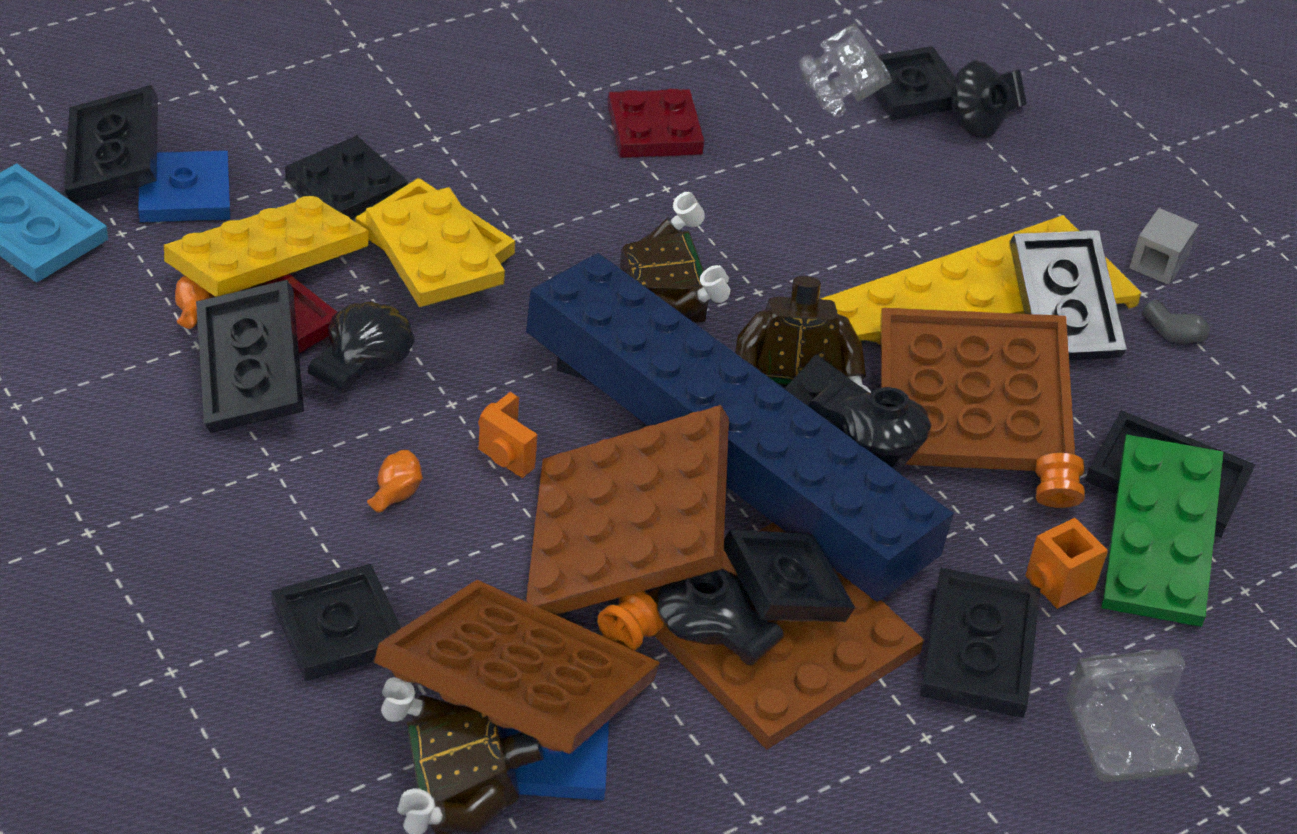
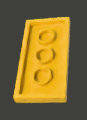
M304 196L298 198L294 203L278 208H267L261 210L257 215L241 220L226 221L220 227L201 233H190L183 236L180 240L164 244V261L217 297L238 292L368 247L369 230L351 220L347 215L327 205L320 198Z

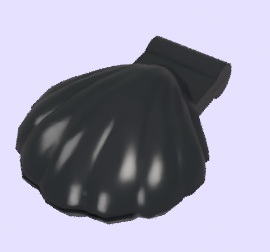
M973 60L958 71L956 80L951 88L952 110L956 115L958 124L972 137L990 138L1001 126L1007 110L1027 105L1020 69L998 74L986 63Z
M374 301L349 304L332 316L328 326L331 345L319 357H315L308 367V374L343 393L346 392L365 370L388 367L406 358L415 342V336L409 320L402 316L396 308L388 304H379Z
M833 381L808 403V407L822 417L842 424L846 435L878 457H896L910 450L917 449L927 440L932 426L928 413L921 404L910 399L904 391L892 387L878 388L871 393L862 394L846 388L838 381Z
M724 568L663 585L657 592L659 618L675 636L690 642L706 645L723 644L737 654L747 665L751 666L784 638L782 629L776 623L762 620L759 614L750 608L749 595L739 577Z

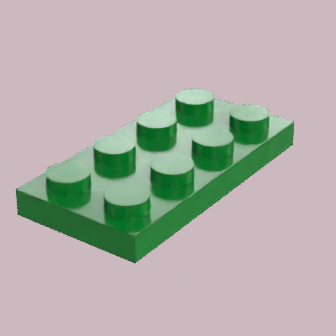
M1126 434L1101 608L1202 627L1207 609L1223 451Z

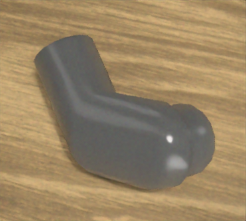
M1159 300L1149 302L1142 311L1145 319L1170 343H1200L1205 341L1210 334V326L1201 316L1196 314H1171Z

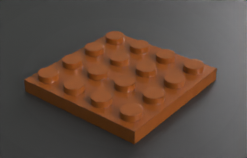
M902 308L881 309L880 388L892 387L904 391L910 399L924 407L932 424L927 440L905 465L1035 471L1036 461L1041 456L1051 453L1075 455L1066 316Z
M721 405L543 459L526 602L558 615L723 569L729 417Z
M771 523L759 530L765 532H785L775 523ZM723 551V568L737 575L725 551ZM836 570L834 571L855 606L846 622L768 620L769 622L776 623L782 629L784 638L751 666L745 664L737 654L723 644L706 645L680 639L669 631L664 623L663 627L654 636L767 750L921 653L924 643L922 637L882 600L876 602ZM662 586L648 593L657 605V592ZM749 597L750 608L757 612L755 606L753 605Z
M480 580L470 583L381 641L374 663L391 670L393 675L402 681L419 683L440 693V696L449 703L466 705L487 715L491 722L500 727L515 728L536 738L540 745L549 750L564 751L568 754H571L655 680L660 664L659 661Z

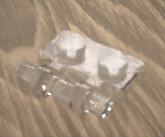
M855 23L820 43L825 53L816 60L808 55L799 61L802 79L809 88L816 91V100L821 108L829 111L833 117H840L846 111V106L842 102L843 97L851 93L858 103L893 82L889 71ZM837 71L839 76L829 82L828 75Z

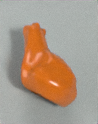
M185 275L179 279L175 288V302L182 310L177 323L184 328L192 329L197 324L196 301L215 296Z
M406 449L400 450L384 459L377 476L380 489L372 498L367 500L369 506L377 513L383 512L394 503L408 499L418 489L423 479L421 465L418 458L411 451Z

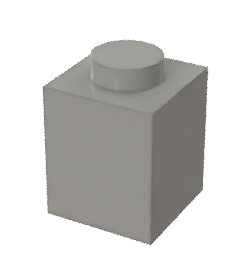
M1158 208L1138 237L1129 268L1170 285L1189 256L1199 224Z

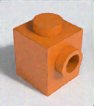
M1073 518L1037 535L1025 576L1030 580L1032 586L1041 588L1040 593L1058 609L1095 590L1108 550L1076 518Z

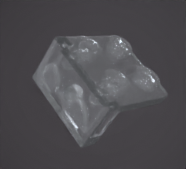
M1179 648L1157 651L1147 649L1138 653L1110 656L1100 654L1078 660L1066 700L1095 774L1100 780L1114 782L1190 773L1196 770L1199 756L1173 699L1186 665Z

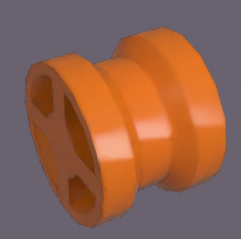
M1051 453L1037 459L1035 472L1040 477V484L1036 488V500L1038 503L1048 507L1066 508L1079 505L1084 501L1085 489L1080 483V477L1084 473V461L1082 458L1069 453Z
M644 591L620 597L618 605H608L598 614L597 619L599 630L603 637L634 651L642 645L643 637H653L663 627V622L659 618L657 603Z

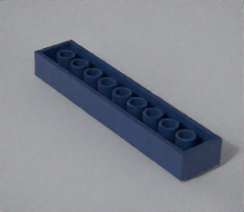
M600 253L592 255L530 290L526 332L647 426L721 405L729 417L726 486L786 533L813 534L832 568L876 602H879L942 555L954 515L952 511L866 448L860 446L851 437Z

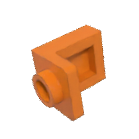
M509 392L497 403L489 404L481 413L478 421V450L491 457L499 466L506 467L519 477L524 478L535 469L538 434L518 422L519 397Z

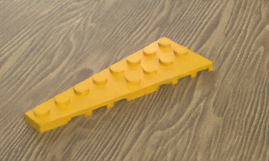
M1062 215L821 299L835 302L837 313L850 320L860 341L877 342L878 345L880 344L882 308L1024 314L1009 245L1012 236L1019 233L1079 230ZM1105 257L1116 304L1125 303L1128 309L1138 306L1142 292Z

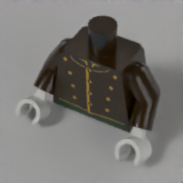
M684 192L674 200L673 208L677 215L673 219L667 217L650 234L637 242L625 244L621 248L620 269L692 322H706L708 300L711 299L716 303H720L728 299L730 295V287L727 284L729 277L719 265L711 266L704 271L690 232L682 231L684 226L690 228L697 227L704 220V211L699 203H697L694 195L691 192Z
M809 276L795 277L793 279L791 297H771L768 300L766 309L756 312L738 334L735 353L777 384L788 385L809 361L817 355L871 393L866 386L862 385V379L866 377L862 343L850 320L837 313L835 302L819 299L821 282L816 278Z
M397 677L390 678L385 683L382 695L386 699L381 707V712L385 719L391 722H398L403 720L407 713L411 714L413 721L407 722L418 789L405 791L402 794L397 809L399 814L406 815L403 827L408 834H423L427 830L428 824H430L435 834H450L452 832L476 833L486 827L505 807L516 803L520 794L515 768L544 760L542 746L536 738L523 732L507 736L503 727L491 722L487 715L467 706L455 705L425 695L415 699L413 685Z

